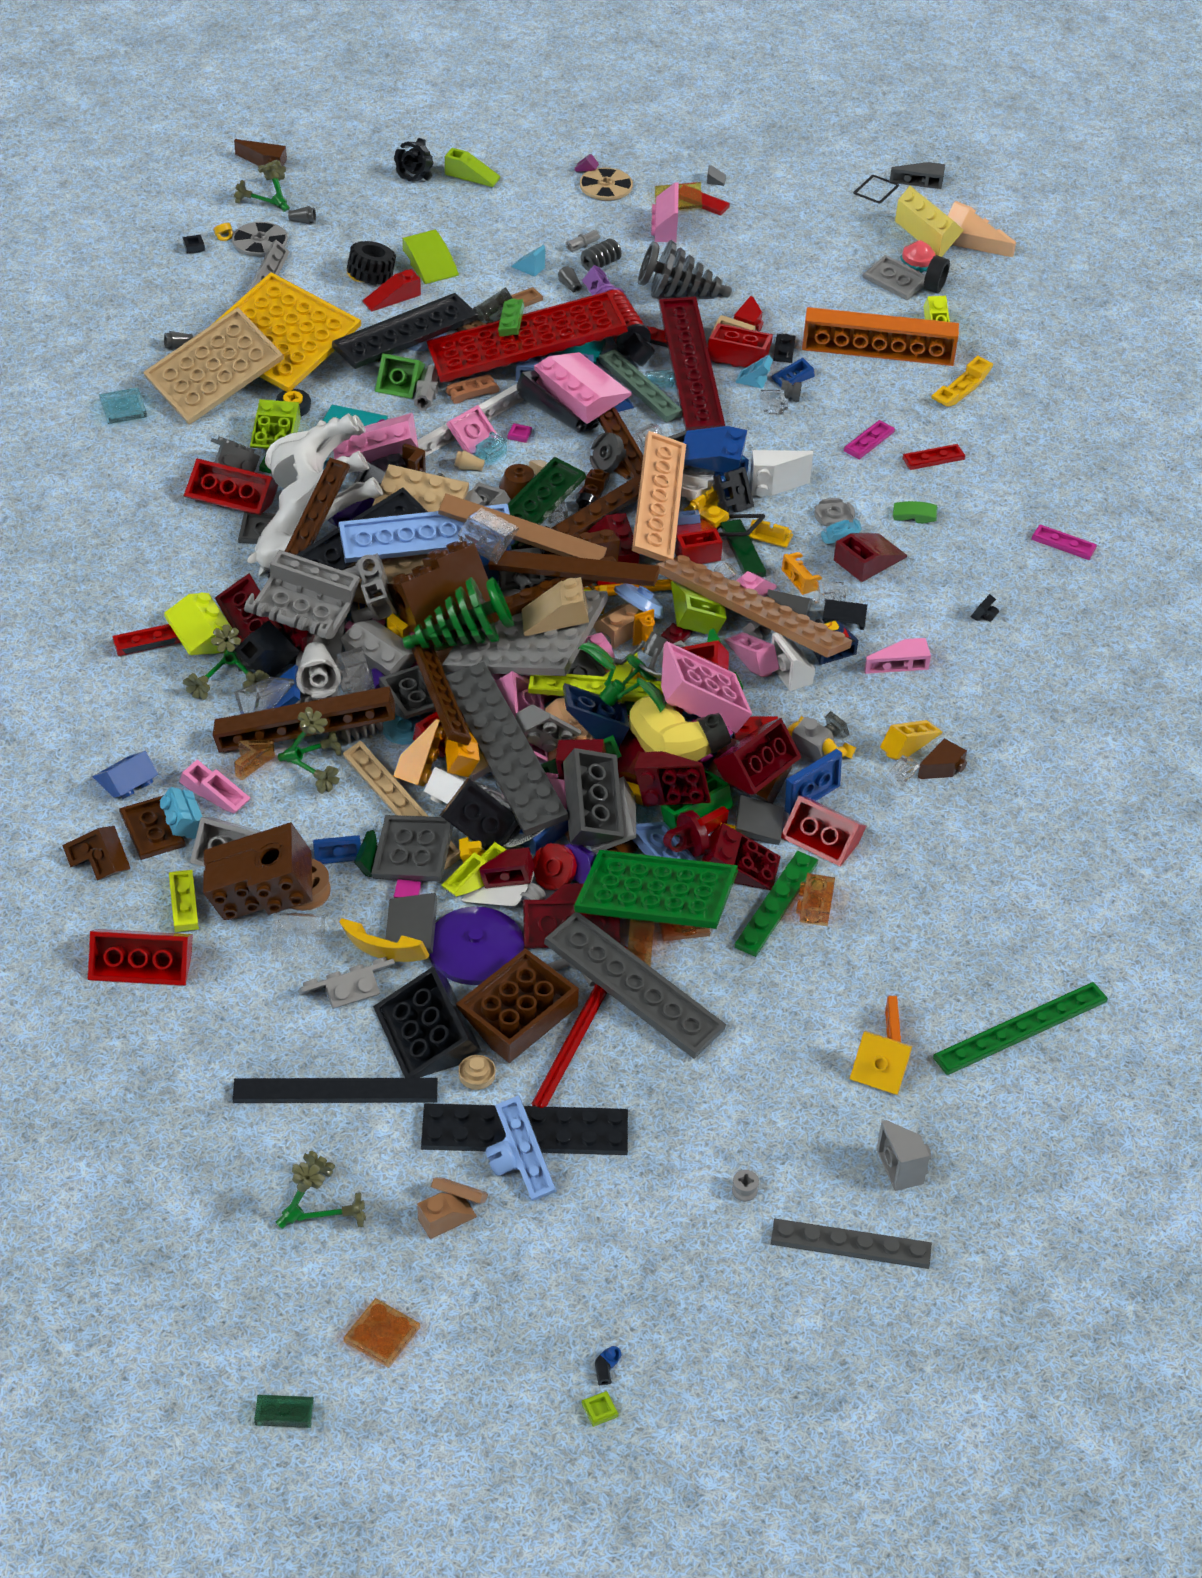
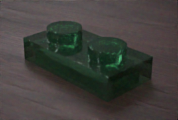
M257 1395L254 1423L256 1426L311 1428L314 1397Z

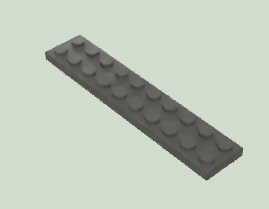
M483 661L446 675L464 722L478 742V748L524 835L528 836L569 820L566 809L485 662Z

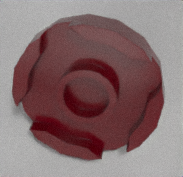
M693 810L680 813L677 817V827L670 829L664 835L663 843L665 847L674 852L688 849L695 857L706 854L705 849H708L710 846L709 835L705 825L700 826L697 821L700 816ZM679 835V843L676 846H672L671 840L673 836Z

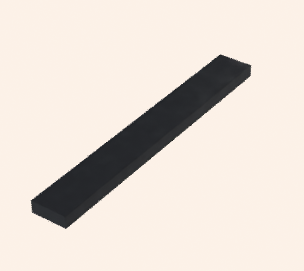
M234 1078L232 1100L233 1103H437L438 1078Z

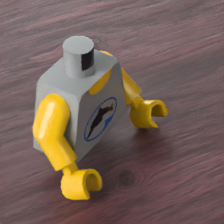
M801 716L798 721L787 728L798 751L813 761L819 760L835 749L842 752V757L852 758L857 748L844 742L843 746L837 747L832 732L813 718Z

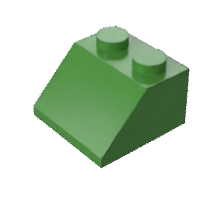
M382 353L375 392L412 399L416 392L417 382L421 380L425 364L420 360Z

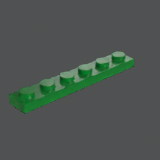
M797 850L735 942L734 948L754 957L758 955L817 866V858Z

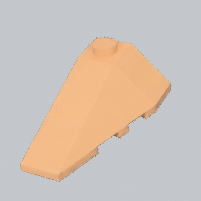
M957 201L953 203L948 217L955 221L964 231L952 245L1009 257L1014 256L1016 241L1002 230L992 227L989 224V220L978 216L975 213L976 210Z

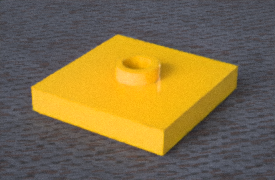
M864 1031L850 1080L898 1095L913 1046Z

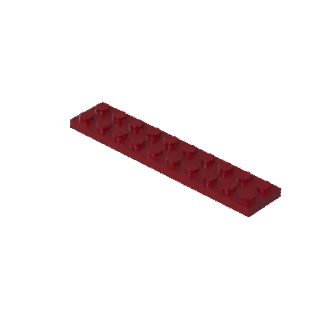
M697 298L659 299V309L680 408L682 409L685 431L725 426Z

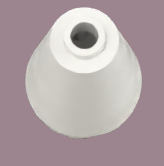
M312 642L305 647L296 674L299 690L303 694H309L312 698L316 699L332 695L341 683L339 668L326 647L320 642Z

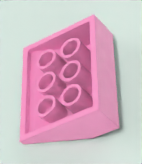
M580 352L549 356L534 365V370L540 375L536 383L586 424L632 395L628 389Z
M668 641L664 643L661 689L665 701L671 706L676 705L688 714H695L701 718L719 713L726 726H729L733 732L737 733L750 718L752 712L736 674Z

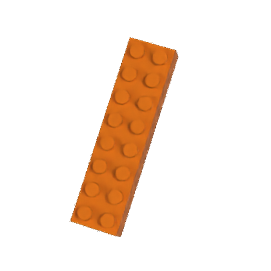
M807 307L802 350L954 366L959 323Z

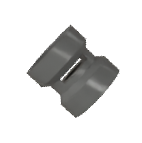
M782 380L780 399L787 400L792 397L793 401L799 402L802 382H795L792 385L789 381Z

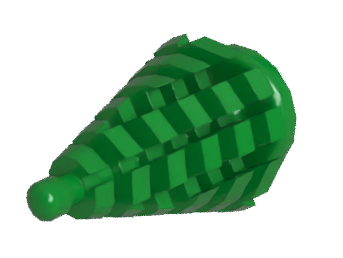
M470 577L466 581L470 600L464 589L460 586L455 591L460 610L452 596H449L445 600V605L450 618L448 619L446 612L440 605L434 610L438 623L436 624L432 616L429 615L424 620L425 629L419 624L414 628L415 634L403 638L404 647L411 649L415 645L420 644L422 648H430L428 640L431 639L436 647H441L444 645L441 637L442 634H444L450 646L458 645L454 629H456L458 637L463 644H472L467 626L478 644L485 643L483 630H485L487 637L492 643L499 642L498 633L491 614L497 613L500 621L506 628L513 627L514 622L496 580L492 577L486 581L490 600L485 602L476 582Z

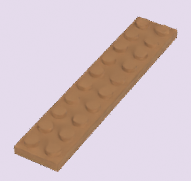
M679 555L674 560L667 559L656 564L660 567L659 574L827 658L851 647L852 640L845 637V634L833 631L823 623H816L810 620L807 615L798 614L792 611V608L780 605L774 599L758 594L754 589H745L740 586L741 584L738 581L729 580L722 573L713 572L707 569L705 565L691 561L687 556Z

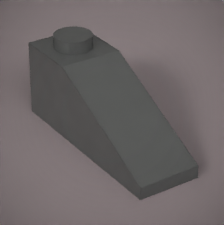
M924 162L891 167L889 182L942 189L945 164Z

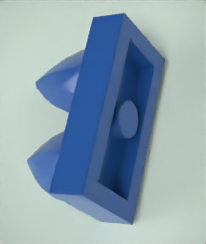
M360 835L313 840L314 859L322 864L355 861L361 847Z

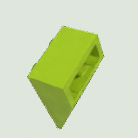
M259 399L250 448L269 449L270 445L276 440L289 434L297 433L301 420L299 402Z
M672 581L671 587L677 627L702 634H708L709 630L714 628L718 634L726 620L725 606Z

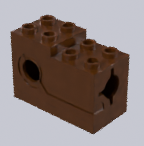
M455 541L447 544V549L430 551L427 553L428 557L422 559L424 565L411 569L412 573L406 575L405 573L398 574L392 577L393 581L387 583L395 607L400 613L399 617L409 625V632L415 633L414 628L419 624L425 629L424 620L429 615L432 616L437 624L438 621L434 610L440 605L449 619L450 617L445 605V600L449 596H452L460 610L455 591L461 586L470 600L466 587V581L470 577L476 582L485 602L490 600L486 587L488 578L475 543Z
M292 822L204 850L203 894L223 920L235 919L263 909L268 915L313 901L311 850Z

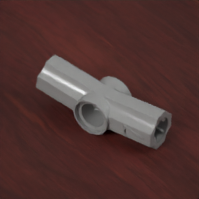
M428 365L427 368L423 369L421 380L417 382L414 406H417L420 411H426L427 408L431 407L433 399H436V394H438L439 377L433 365Z

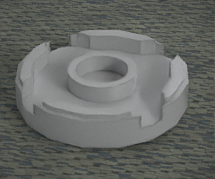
M827 498L821 500L815 506L814 516L819 523L828 527L843 520H849L850 523L853 522L855 509L849 502L847 504L844 503L842 499Z

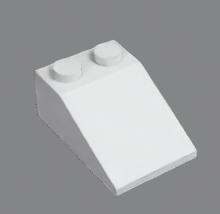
M752 450L750 470L752 496H772L809 484L813 451Z

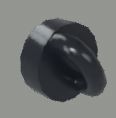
M579 493L576 499L578 511L583 509V506L585 508L596 501L597 498L590 493Z

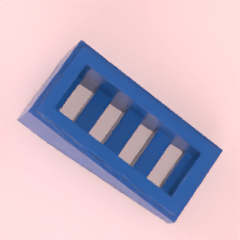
M801 358L775 373L771 378L781 387L782 381L779 379L781 377L794 385L795 382H802L815 377L814 368L804 358Z

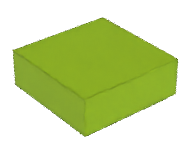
M607 1391L586 1398L581 1402L593 1427L615 1419L619 1415Z

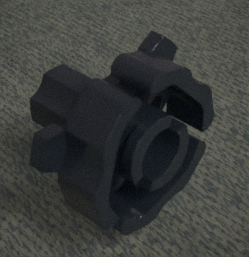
M418 138L416 142L408 141L401 143V148L413 147L409 151L396 149L394 161L396 163V172L400 178L407 179L408 181H418L421 179L429 181L431 179L432 173L429 170L434 162L433 156L425 146V139ZM406 170L409 171L411 174H415V175H414L413 177H411V176L406 172Z

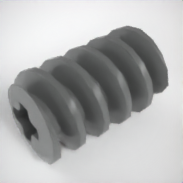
M611 238L591 246L581 253L582 266L589 271L593 265L602 268L605 264L608 265L610 262L616 261V259L619 260L622 256L621 247Z

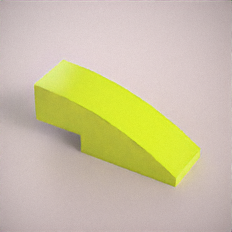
M494 842L481 856L474 852L441 886L456 897L482 888L484 884L479 868L507 849Z

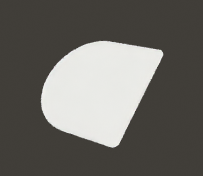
M528 884L485 888L483 886L465 894L462 901L516 906L522 898L520 894L527 890Z

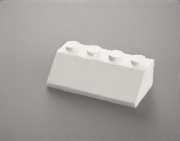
M434 767L424 792L431 795V800L443 804V802L448 804L468 777L447 773V768ZM475 780L473 781L511 810L503 794Z

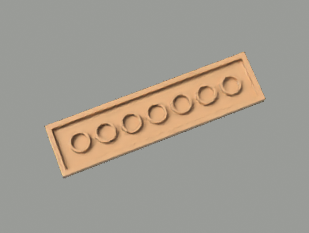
M648 431L645 439L632 551L663 562L667 559L674 560L686 444Z

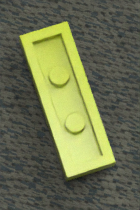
M193 869L169 872L174 931L198 930Z

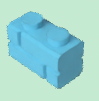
M174 787L169 788L160 800V807L164 810L166 823L170 826L173 835L195 839L202 814L193 791L184 789L181 791V789Z

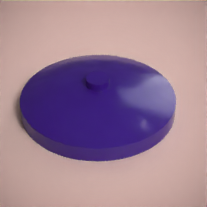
M479 906L460 908L444 915L435 923L433 953L429 954V959L432 965L449 980L465 985H480L524 950V938L517 923L508 915L498 910Z

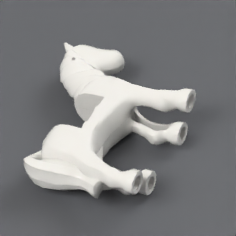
M348 413L341 419L333 417L328 423L320 420L317 426L312 427L309 431L289 434L270 445L266 452L265 464L271 469L276 484L285 489L282 490L279 496L278 512L262 531L255 545V552L247 559L248 563L258 562L260 564L259 576L270 570V563L279 550L285 551L324 471V462L330 453L340 443L349 440L352 435L359 436L366 432L363 423L357 415L351 416ZM360 451L353 453L350 457L341 456L336 459L350 465L348 473L355 471L363 472L369 469L368 463ZM372 477L365 483L356 482L339 492L325 521L356 502L382 496V489L376 479Z

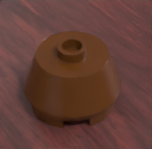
M525 464L509 466L502 476L499 488L505 490L510 500H512L536 476L534 470Z

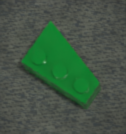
M704 768L711 803L661 805L663 822L670 829L677 827L678 815L687 810H693L701 818L722 806L730 809L733 807L730 785Z

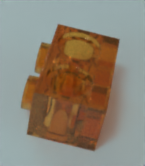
M807 873L806 882H801L799 896H803V900L798 899L796 913L800 914L799 922L828 927L835 877Z

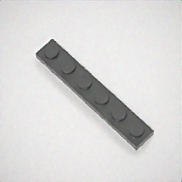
M774 1218L770 1245L929 1269L932 1242Z

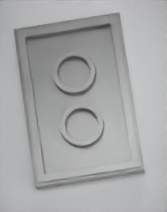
M884 255L863 274V278L908 300L924 287L925 275Z

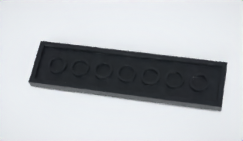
M453 293L333 340L332 346L354 369L381 359L382 353L392 355L476 321L478 313L461 297Z
M402 487L352 520L425 513L428 511ZM339 528L296 554L297 556L339 570L356 566L355 563H357H345Z
M424 1103L421 1150L486 1152L487 1147L503 1141L506 1137L495 1105ZM524 1106L542 1153L628 1155V1109L539 1108L536 1106Z

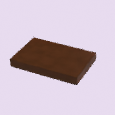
M162 796L119 808L120 815L140 860L186 847L183 837L173 835L170 826L166 823L164 810L160 807Z

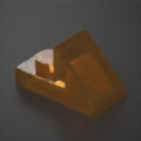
M271 740L239 741L240 757L234 762L235 775L240 780H243L274 758V742Z

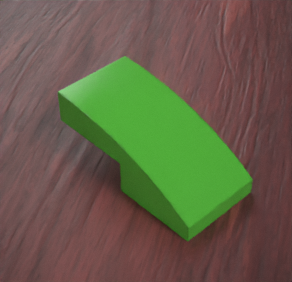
M918 501L896 502L893 508V518L897 521L915 518L916 523L921 524L937 521L938 507L935 504Z

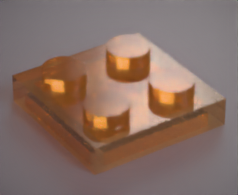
M375 1298L344 1336V1342L390 1368L418 1332L420 1323Z

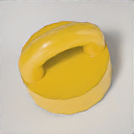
M229 222L217 225L213 229L215 236L220 241L230 240L233 236V229ZM222 234H229L227 237L221 236Z

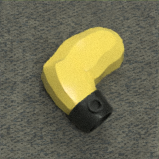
M650 696L639 699L630 710V730L636 736L645 752L663 751L699 761L705 756L712 755L732 743L727 726L719 713L696 719V722H686L684 717L668 703L664 710L660 712Z

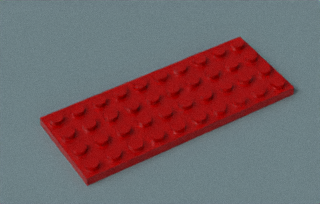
M610 291L523 314L518 335L500 337L498 332L500 321L430 339L426 342L441 383L451 382L460 377H469L474 373L482 371L487 372L500 366L506 367L518 361L524 362L529 360V358L545 356L551 352L564 351L569 347L582 346L591 341H601L606 337L619 336L624 332H628V329Z

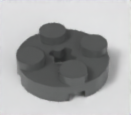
M610 432L608 434H600L592 444L591 449L594 451L593 456L590 455V463L594 469H601L611 474L618 467L621 460L626 457V449L621 437Z

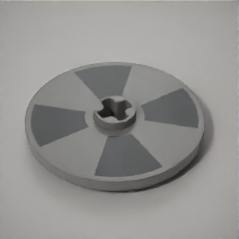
M269 222L245 224L239 227L232 236L233 246L236 250L245 255L256 257L265 256L270 245L275 240L284 247L288 242L286 231L279 225Z

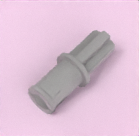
M597 230L584 235L580 234L577 238L567 241L565 243L568 245L566 248L570 252L582 247L586 248L588 244L597 241L600 235Z

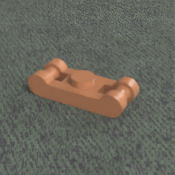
M489 374L453 383L446 387V393L448 396H451L454 404L488 393H498L500 390Z

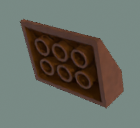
M525 948L456 1003V1007L488 1046L508 1063H511L578 1007L579 988Z

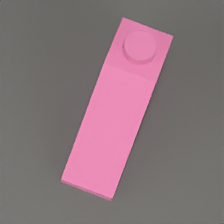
M744 632L724 639L752 673L760 677H767L773 671L779 669L776 650L773 644Z
M926 638L904 639L867 656L864 669L865 674L929 670L931 654Z

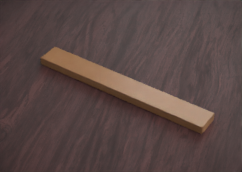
M445 493L438 510L440 515L561 556L600 560L604 558L607 550L606 547Z

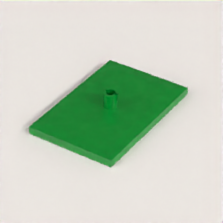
M599 850L575 902L574 910L577 913L717 929L738 873V865Z

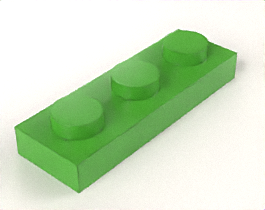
M523 299L504 301L498 328L500 337L519 334L524 310Z

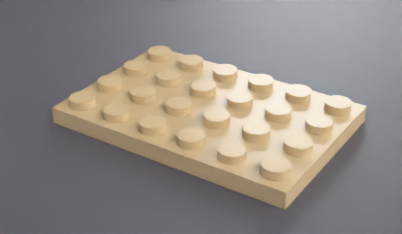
M237 307L143 373L147 380L190 425L284 360V356Z

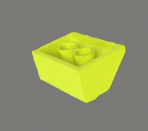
M209 593L188 594L164 613V617L189 655L220 653L217 650L219 645L216 646L211 643V639L216 637L213 631L216 628L223 631V625H229L230 631L233 629Z

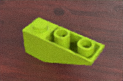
M451 148L444 156L445 175L494 187L500 179V175L468 151Z

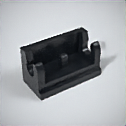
M825 599L823 621L825 623L829 620L860 624V630H864L868 604Z

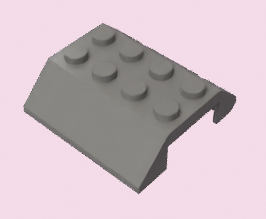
M279 550L270 563L269 579L255 601L254 594L251 593L245 603L244 611L260 617H269V620L302 631H310L311 634L325 639H333L351 609L360 576Z

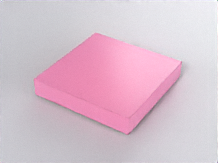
M479 405L446 423L461 448L471 454L478 452L500 438Z

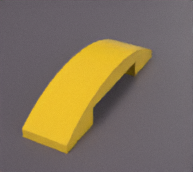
M976 356L966 365V371L948 387L943 385L931 398L947 407L955 405L980 385L992 369L993 363L980 356Z
M343 918L339 921L351 942L376 958L386 957L387 960L394 959L395 962L420 961L429 957V953L421 940L402 935L396 943L368 935L361 923Z

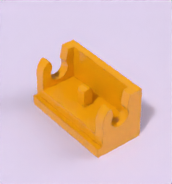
M800 552L783 555L781 570L802 595L822 589L823 585L818 583L822 577L820 575L812 576L803 565L802 560H795L796 558L803 557Z

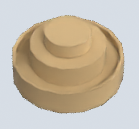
M483 1055L468 1056L462 1060L458 1071L460 1082L465 1087L473 1090H480L490 1086L495 1080L496 1074L494 1063Z

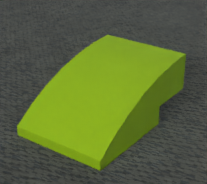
M436 229L402 238L403 251L410 259V265L424 284L459 276L449 249Z

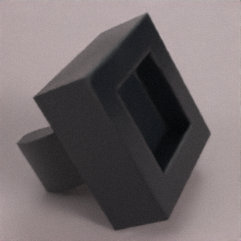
M989 594L970 617L977 621L983 617V619L991 622L999 613L996 607L991 606L996 599Z

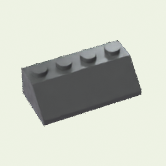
M574 748L563 761L570 843L595 846L623 839L624 829L617 755Z

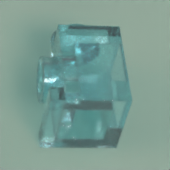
M490 432L488 438L476 445V457L485 460L489 465L507 454V440L494 432Z

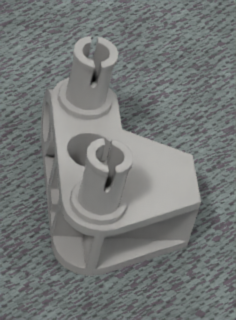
M378 553L364 555L360 560H357L356 566L342 570L360 576L362 579L361 588L368 605L365 608L351 612L354 623L372 618L379 621L388 618L392 613L398 614V609L395 607L387 586L389 582ZM370 563L375 564L372 571L367 569ZM381 592L383 594L381 596L374 597V594Z

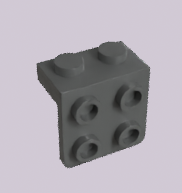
M218 436V439L211 438L210 442L220 445L214 463L255 472L260 456L254 454V449Z

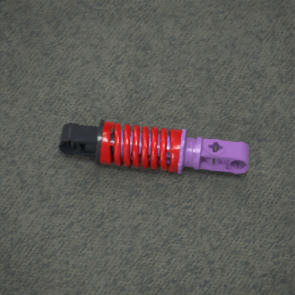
M593 265L582 279V282L592 295L610 291L628 329V332H624L619 336H612L623 355H630V358L636 364L643 367L655 353V349L650 345L651 333L632 307L624 291L612 285L605 272L598 266Z

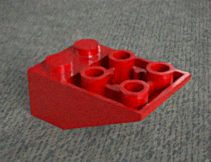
M700 519L701 523L677 525L675 554L677 557L684 555L689 557L691 561L699 564L721 561L723 541L717 528L704 519Z

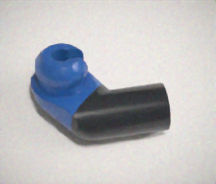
M617 1346L605 1349L595 1360L599 1386L612 1383L610 1370L618 1363L622 1356L621 1350Z

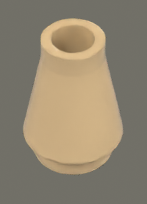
M463 450V452L458 451L454 466L459 467L460 470L482 471L485 460Z

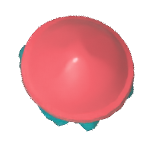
M918 240L904 247L900 259L904 264L922 273L927 271L931 259L935 256V251L927 243Z

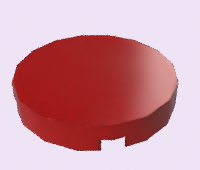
M547 844L541 847L533 858L535 880L544 889L558 890L564 884H570L576 875L577 864L575 856L565 845Z

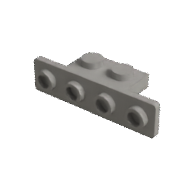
M386 957L372 961L373 965L365 968L363 964L349 968L350 972L342 975L340 971L326 975L327 979L318 982L317 979L308 980L298 990L299 995L325 988L332 1009L379 995L380 991L374 972L392 967L395 961L394 959L387 960Z

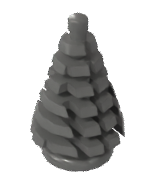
M669 240L659 261H657L660 249L659 244L652 241L649 245L639 271L638 284L646 285L653 272H655L651 297H658L662 291L664 292L663 297H670L674 290L675 297H682L685 291L687 293L686 297H693L697 289L698 297L706 296L708 290L710 291V297H716L718 293L724 297L731 295L732 288L730 286L721 285L722 281L718 276L712 281L713 272L709 269L703 274L704 265L700 262H697L694 268L695 258L691 255L686 257V251L681 247L677 249V244L674 241Z

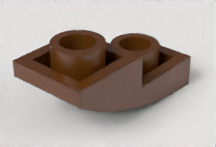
M591 469L586 475L585 484L579 493H590L598 500L609 481L610 473L604 472L601 469Z

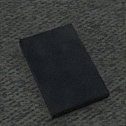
M469 778L464 781L439 815L472 841H481L482 848L485 851L494 842L503 846L519 825L511 810Z

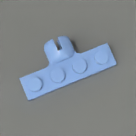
M518 1095L496 1104L495 1107L506 1137L503 1141L486 1149V1157L490 1160L489 1165L492 1171L497 1176H501L513 1170H520L532 1201L557 1192L520 1096Z

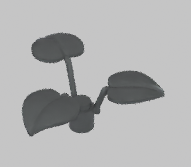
M651 632L647 641L642 640L640 645L629 654L635 655L644 647L643 652L651 656L652 659L649 667L639 663V666L646 673L657 678L656 681H661L662 673L656 672L654 666L667 639ZM626 657L624 659L612 658L615 665H623L627 662Z

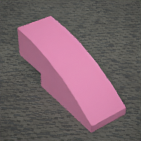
M198 759L181 774L179 782L228 812L235 814L250 800L246 793L217 769L212 772Z

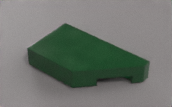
M374 830L366 832L354 861L355 865L367 877H372L371 873L378 848Z

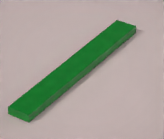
M1091 982L933 1055V1059L946 1075H950L1106 1003L1108 998L1094 982Z

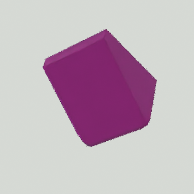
M589 154L577 163L574 170L576 172L594 171L599 163L592 154Z

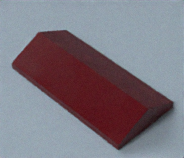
M250 573L215 597L231 627L239 630L237 637L241 639V642L249 634L269 621V617H260L244 611L245 603L251 593L254 594V601L260 593V589ZM270 620L281 632L283 628L280 623Z

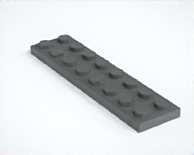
M575 912L545 938L544 944L693 1059L725 1030L726 1024L580 913Z

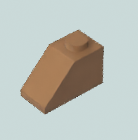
M438 1193L417 1203L418 1221L430 1239L477 1218L468 1201L453 1194Z

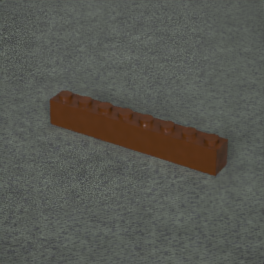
M387 686L218 718L214 720L213 738L219 753L295 739L302 732V728L299 725L301 721L298 720V715L300 712L305 713L307 707L312 708L313 714L315 711L321 712L322 716L320 719H327L328 724L323 727V733L395 720V701L391 688Z

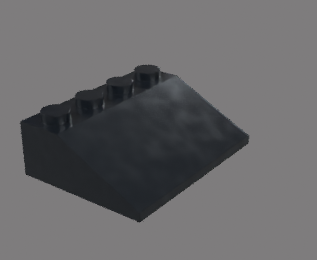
M434 966L373 1006L405 1078H420L459 1066L462 1060L468 1056L477 1055L482 1052L467 1019L456 1007L458 1000L448 979Z

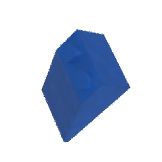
M723 426L686 431L683 442L686 444L684 465L721 473L740 468L748 430Z

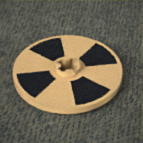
M597 168L594 171H587L580 178L582 192L598 200L610 201L621 199L627 196L633 187L631 177L627 173L614 168Z

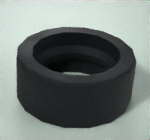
M937 255L931 259L924 278V288L935 293L941 291L948 277L950 269L949 259Z

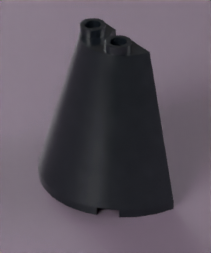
M535 370L522 372L516 386L521 398L578 433L587 428L592 430L598 427L599 422L597 418L586 424L537 384L536 381L540 375Z

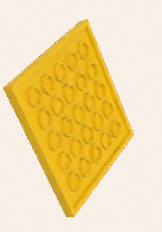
M272 272L215 321L217 322L238 307L284 356V360L259 377L286 392L292 391L335 351L332 346L333 340L354 333L361 326L360 319Z

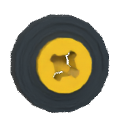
M303 390L282 391L276 397V401L299 402L301 417L310 411L311 399L309 394Z

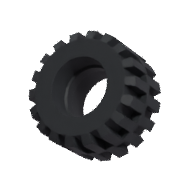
M359 241L350 247L347 272L355 279L365 283H385L393 276L396 254L388 246L381 243Z

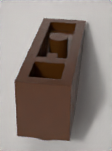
M240 139L234 140L235 155L257 166L277 160L280 161L282 167L287 161L286 146Z

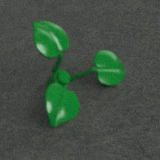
M587 642L580 645L578 649L586 651L602 666L610 670L608 678L604 683L606 687L599 694L606 704L613 706L624 695L641 686L654 701L659 711L662 712L667 704L664 694L651 682L638 678L636 684L624 690L626 688L625 685L638 672L648 681L653 682L657 679L646 673L639 666V663L646 666L643 661L629 654L626 659L635 670L623 682L617 679L611 681L616 669L612 657L595 643Z

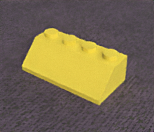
M911 186L898 199L895 222L917 240L930 245L937 256L942 257L964 231L955 221Z

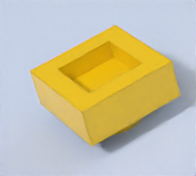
M712 505L700 514V519H704L715 528L721 526V522L729 520V513L716 505Z
M392 613L387 618V628L401 638L408 636L409 625Z

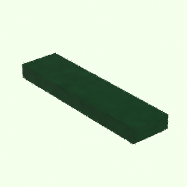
M741 519L721 522L723 533L747 532ZM749 535L726 537L742 573L745 574L749 571L758 576L766 577V569Z

